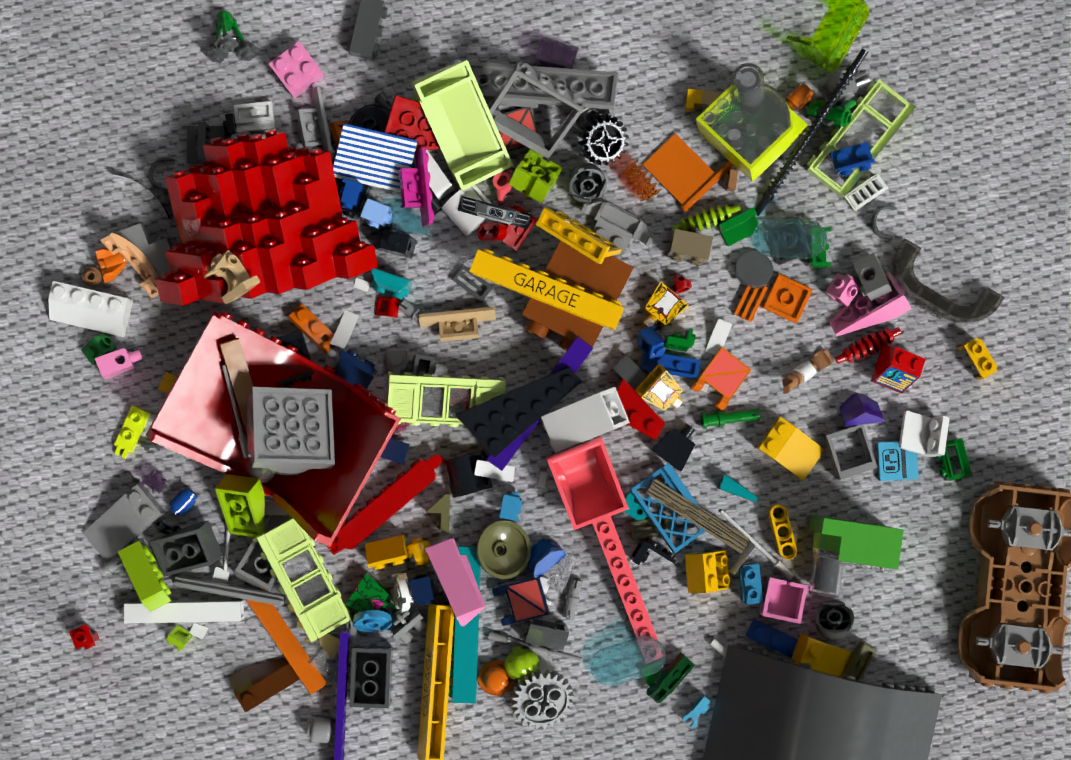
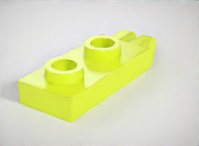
M133 405L131 406L114 444L117 447L115 455L119 456L122 449L124 450L122 454L124 459H126L129 452L133 453L151 413Z

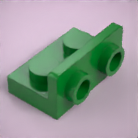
M691 328L686 331L684 339L683 335L672 334L665 339L664 348L686 352L694 345L696 334H692L693 329Z

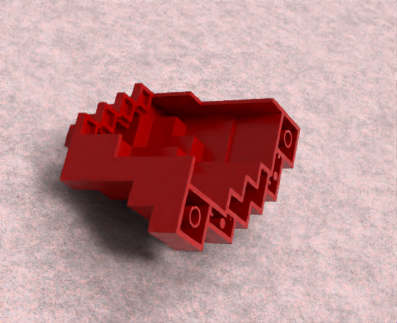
M269 129L263 135L254 134L249 136V133L237 135V139H210V143L203 145L206 157L203 165L189 166L186 171H174L171 176L165 178L180 244H175L172 246V249L165 251L170 272L163 273L162 277L155 279L160 302L182 306L199 299L224 303L222 297L228 291L226 280L216 274L206 278L204 276L207 273L205 268L207 266L211 267L212 259L218 253L222 255L227 250L239 258L250 278L257 275L260 280L258 285L241 296L248 299H253L264 293L282 294L293 288L308 290L336 277L351 279L378 267L374 244H366L365 241H360L356 220H348L347 217L342 215L330 151H322L321 148L309 150L308 147L296 149L295 146L288 147L285 132Z

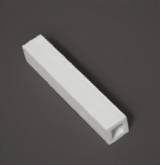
M244 600L171 601L152 612H149L142 602H128L122 607L121 617L124 619V624L244 620Z

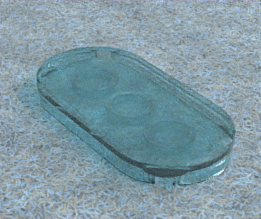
M769 218L762 220L756 226L753 241L756 249L768 257L809 259L818 256L825 249L827 234L824 228L815 220Z
M641 636L597 651L591 661V673L600 684L616 686L660 671L665 663L666 651L658 640L656 641L649 636Z

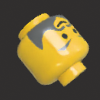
M422 537L412 539V543L406 547L409 563L415 564V567L430 564L426 548L431 547V543L423 540Z

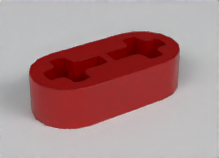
M497 222L483 223L477 231L479 240L487 242L502 241L507 235L506 225Z

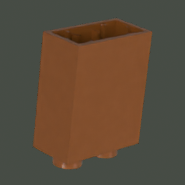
M560 240L544 272L549 274L548 277L555 280L557 277L567 281L566 285L574 287V285L585 288L584 292L592 294V292L601 294L604 300L610 302L611 299L617 301L634 267L613 256L605 257L602 264H598ZM530 298L522 313V318L528 320L524 328L526 331L544 340L548 332L563 338L558 347L564 351H567L577 336L593 347L603 328L601 325L533 298Z

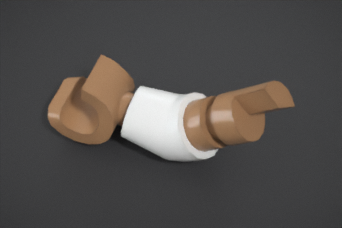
M825 348L809 358L811 362L806 361L792 369L789 375L782 381L784 386L783 394L789 393L796 386L803 385L817 373L816 370L820 372L831 365L834 359Z

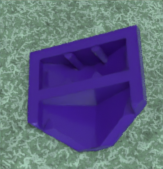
M855 393L840 406L845 426L884 422L878 402L866 395Z

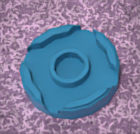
M366 610L355 614L353 626L358 631L365 633H375L379 629H381V632H384L392 626V617L384 611Z

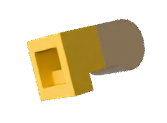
M688 89L685 111L692 112L694 107L707 109L720 94L714 91Z

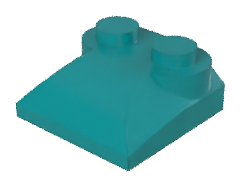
M372 269L373 281L371 285L374 286L375 291L383 294L385 290L392 292L393 297L401 300L403 296L408 297L413 285L410 280Z

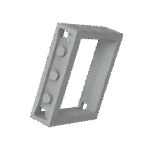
M518 61L488 108L498 131L549 159L584 110L586 99L580 94L570 91L563 84L551 80L546 74L534 70L529 64ZM517 76L573 107L551 140L544 138L496 110V107Z

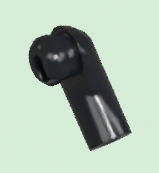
M160 519L154 523V527L165 535L181 529L179 526H175L172 529Z

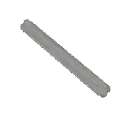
M176 576L174 580V585L179 588L283 606L285 603V596L283 594L183 576Z

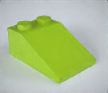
M226 474L215 487V491L229 533L256 538L264 533L265 494L259 478Z

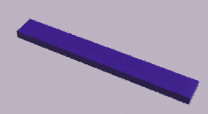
M577 336L550 374L567 366H570L576 372L593 350V347ZM540 419L496 457L490 453L486 460L503 471Z
M342 628L339 640L334 760H344L350 630L348 628Z

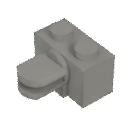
M846 70L831 75L827 80L825 86L829 95L830 92L834 91L833 87H837L836 83L840 82L839 78H843L842 74L846 73ZM869 70L853 76V80L849 81L850 85H846L847 89L842 91L843 95L840 94V100L837 99L836 102L840 103V105L845 104L855 96L854 93L858 91V88L873 81L872 77L856 83V81L870 74Z

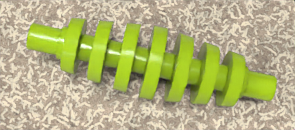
M725 204V209L723 210L721 206H716L717 212H714L713 207H709L710 214L708 215L705 208L701 209L703 216L700 217L697 211L694 213L695 219H692L690 214L687 216L688 221L685 222L684 218H682L679 224L671 226L672 231L675 229L688 231L687 229L691 228L692 232H696L695 226H698L699 231H703L702 224L704 223L707 230L711 229V221L715 227L718 225L717 219H720L721 223L725 222L724 217L726 216L728 220L731 219L733 214L741 212L740 206L731 207Z

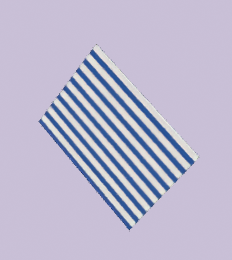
M344 123L333 166L335 178H345L362 184L401 192L399 170L401 168H411L418 141Z

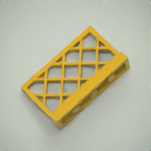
M546 207L536 223L538 227L598 264H602L605 257L618 255L622 250L617 245L561 211L554 212Z

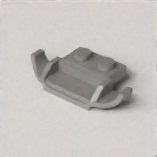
M595 201L585 203L581 210V213L593 216L597 221L593 231L622 249L620 254L622 255L625 253L631 239H638L648 247L653 240L652 233L642 221V218L610 202Z

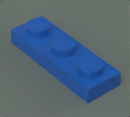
M644 353L642 354L641 370L652 371L660 363L670 375L697 379L700 360L668 354L648 359Z
M754 618L745 635L792 658L798 639Z

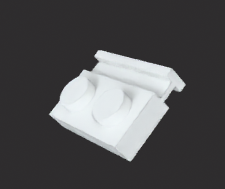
M272 101L234 105L237 133L276 129Z

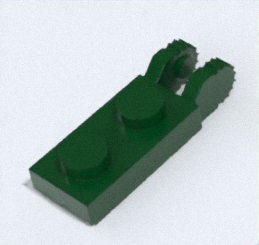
M680 652L655 683L650 685L646 694L654 698L653 700L656 703H662L693 669L695 664Z

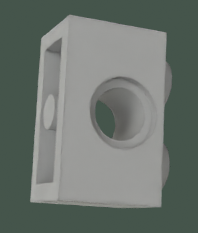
M874 253L853 262L855 267L853 274L856 280H860L862 283L859 287L864 297L868 296L873 301L892 292L882 266ZM874 275L871 280H867L870 276Z

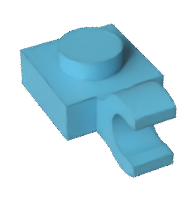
M702 694L690 708V711L684 714L682 721L685 722L688 718H692L693 722L690 724V727L693 729L697 725V716L701 713L704 714L709 709V698Z

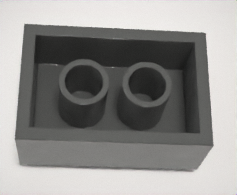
M354 645L352 647L349 707L389 709L391 705L393 646Z

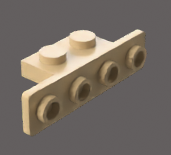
M484 306L456 311L426 312L419 314L418 317L420 327L439 326L440 341L445 342L479 338L477 322L496 320L495 307Z

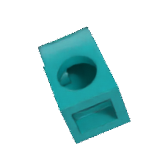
M628 492L625 500L629 509L624 512L636 520L645 519L647 517L646 513L639 503L634 502L635 497L633 494Z

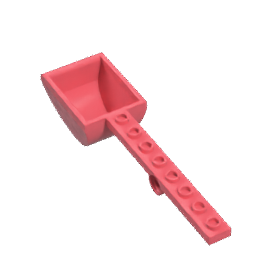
M597 436L595 439L554 455L546 456L573 529L576 530L589 524L594 526L645 662L648 663L664 657L611 518L612 515L629 508L602 437Z

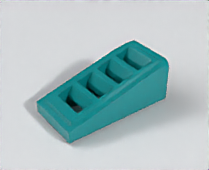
M722 475L718 486L719 490L753 502L757 501L758 497L729 476Z

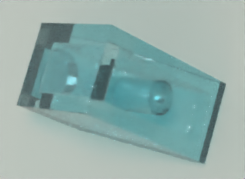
M402 205L395 207L392 227L394 232L425 237L432 236L427 226L422 227L421 218L414 209L402 208Z

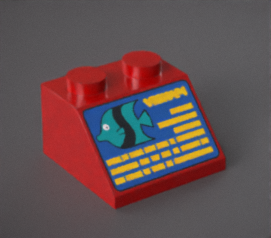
M882 345L871 382L898 393H903L920 378L926 359L898 347Z

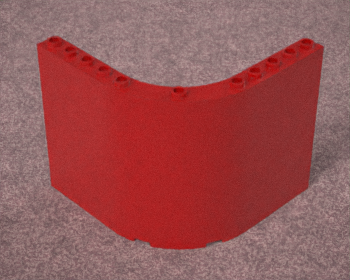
M214 311L147 431L146 436L156 444L222 473L259 478L251 471L252 457H243L240 441L238 440L239 430L222 368L225 361L219 343L235 338L240 340L254 387L332 390L335 455L333 468L310 469L293 474L273 471L270 476L259 478L265 496L275 498L274 502L283 508L313 540L330 547L401 418L395 414L396 410L389 407L380 398L374 396L365 387L357 383L354 385L335 374L336 370L328 365H325V367L297 353L298 349L290 344L284 346L281 344L282 341L274 336H271V338L266 337V333L256 327L254 330L248 328L249 324L240 319L238 322L232 320L233 316L224 311L221 314ZM314 370L315 374L311 375V380L302 382L301 379L292 381V386L284 387V384L277 386L278 381ZM233 391V395H234L235 403H236V406H237V410H238V414H239L241 426H242V429H243L244 434L247 436V433H246V430H245V427H244V424H243V420H242V417H241V414H240V410H239V407H238V404H237V401H236V397H235V394H234V391Z

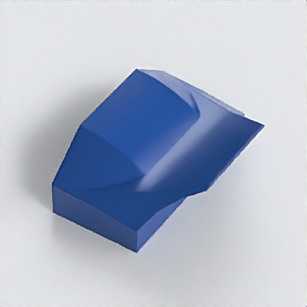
M541 539L531 548V556L527 567L534 577H541L567 554L557 542Z

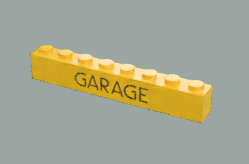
M483 248V251L477 250L469 270L470 274L613 331L616 330L624 307H621L622 303L613 299L610 302L603 299V295L592 292V294L584 292L585 288L574 285V287L566 285L567 281L561 278L551 279L548 277L549 274L538 270L537 273L531 271V267L523 263H519V266L511 263L512 259L501 256V258L493 256L494 252Z
M448 603L428 604L417 752L419 760H444L454 611Z

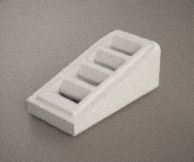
M877 173L849 192L844 198L855 212L886 191L888 187ZM872 181H875V183L880 189L879 191L876 189ZM866 185H868V187H869V188L871 189V191L873 192V195H872V196H871V194L868 192V190L866 189V187H865ZM859 190H861L863 194L866 196V200L863 199V197L859 193ZM853 194H855V196L857 197V199L860 201V204H859V205L856 203V201H855L854 198L852 197Z

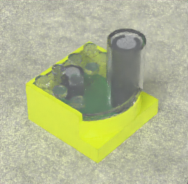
M745 63L734 70L732 75L733 84L696 118L699 133L753 182L808 128L807 123L789 108L779 91L764 83V75L761 68L753 63Z

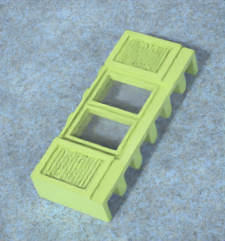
M388 371L386 404L396 410L395 414L401 418L399 424L401 422H408L410 425L428 423L430 426H439L441 423L447 424L450 427H458L459 424L463 423L456 417V413L463 412L477 404H482L491 398L505 393L506 380L503 377L495 380L482 376L481 379H474L463 375L462 378H454L450 375L434 377L431 374L414 376L412 373L393 375L392 371Z
M293 518L252 539L254 543H259L263 551L261 552L262 558L268 560L272 568L270 570L271 575L276 577L281 585L279 587L280 593L286 595L290 603L288 604L289 610L295 612L299 620L296 622L298 627L305 631L307 638L304 640L306 643L319 639L351 620L349 608L343 603L339 589L334 587L331 581L333 580L332 575L328 570H325L322 564L324 563L322 556L313 547L315 546L313 539L308 536Z

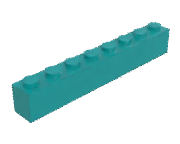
M458 546L460 555H467L480 590L481 566L477 559L476 546ZM454 613L455 627H453L452 639L455 640L451 652L454 666H450V678H453V686H449V697H452V703L476 704L479 613L465 626L460 625Z

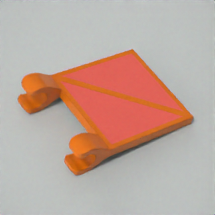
M720 347L702 374L693 383L691 389L699 392L706 382L722 395L715 404V407L718 410H724L751 369L726 349Z

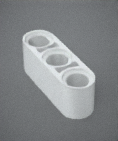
M426 150L429 156L428 172L431 177L429 186L438 200H441L455 189L428 150ZM414 154V158H413V161H412V162H413V164L415 165V168H416V160H415V154Z

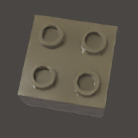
M675 229L671 236L667 256L671 257L672 261L682 262V260H688L691 265L701 266V264H705L709 260L713 237Z

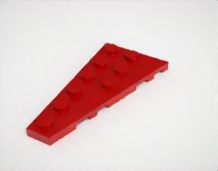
M395 95L384 133L417 140L416 150L421 147H426V150L440 149L420 103ZM499 131L501 138L503 137L504 133Z

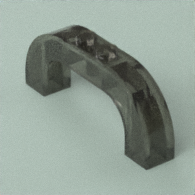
M906 238L901 240L893 256L892 272L899 288L907 297L915 301L914 305L921 309H929L932 311L931 315L938 319L944 318L958 324H969L983 320L999 308L1005 297L989 287L982 290L974 304L965 307L952 302L918 281L913 270L914 261L922 248Z

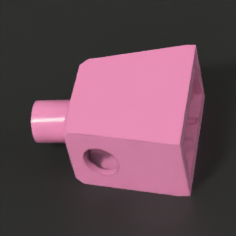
M122 348L97 357L95 361L102 377L108 380L134 369L133 363L142 360L143 357L139 349L128 352L126 348ZM121 358L125 359L123 364H118Z

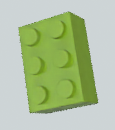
M137 541L117 551L140 601L149 612L171 602L169 597L172 594L167 583L164 582V576L160 568L157 567L156 559L147 545L143 546L140 541Z

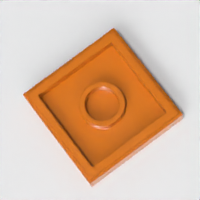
M778 273L762 309L797 324L813 289Z

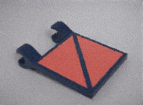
M540 577L492 589L494 596L507 593L513 615L501 619L502 626L550 614Z

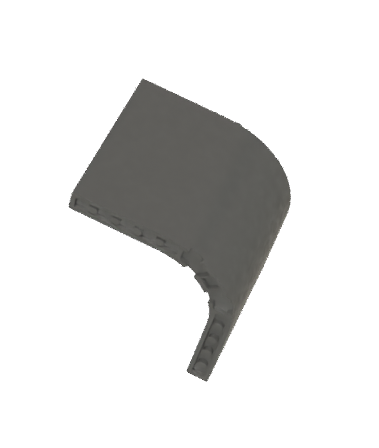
M737 643L736 646L728 645L702 760H928L942 694L936 693L934 688L917 685L911 686L908 684L901 685L898 683L891 684L888 682H882V685L858 681L855 680V676L844 674L843 677L811 669V665L799 662V665L795 664L794 659L783 657V660L779 659L778 654L768 652L766 655L763 654L764 650L754 647L751 650L748 649V645L743 643Z

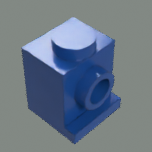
M343 178L342 182L345 187H341L339 198H341L342 202L341 207L350 210L353 207L358 208L364 186L360 182Z
M655 325L639 331L636 345L648 359L659 357L665 352L663 347L665 341L656 332L657 327Z

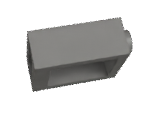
M863 424L846 426L842 430L836 427L827 430L828 434L823 435L837 479L841 480L877 468ZM857 431L867 462L841 470L831 438Z

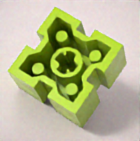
M530 149L516 167L509 185L521 192L525 190V197H531L533 200L543 203L548 193L556 184L563 167L551 160L549 162L543 160L544 156Z

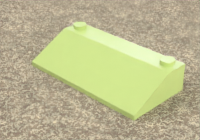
M467 59L410 82L459 189L463 191L513 166Z

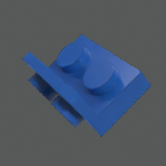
M868 142L829 153L835 175L841 174V177L853 174V170L860 169V172L869 170L875 163Z

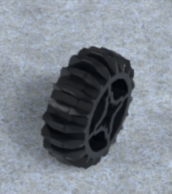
M599 114L598 119L592 116V123L588 120L585 121L587 127H581L584 133L578 134V137L582 138L578 145L583 146L580 148V152L585 153L583 157L589 159V162L592 164L596 162V165L601 166L603 162V165L608 166L609 161L614 164L615 157L621 159L620 152L626 153L623 146L629 145L624 141L629 138V135L624 134L627 128L622 127L623 122L618 121L617 117L613 116L611 118L610 114H606L605 117L603 114ZM606 125H611L616 135L609 134ZM597 129L596 135L591 137L593 132ZM603 136L606 137V141H604V143L599 142L601 141V139H603ZM615 143L614 147L610 150V146ZM591 145L598 146L601 154H595Z

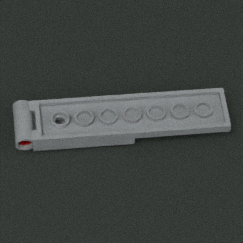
M451 60L450 65L461 62V60ZM469 62L486 104L492 102L516 65ZM531 66L534 70L546 74L551 80L563 84L570 91L580 94L586 99L585 108L614 110L618 72ZM520 76L516 77L498 104L538 108V104L569 106Z

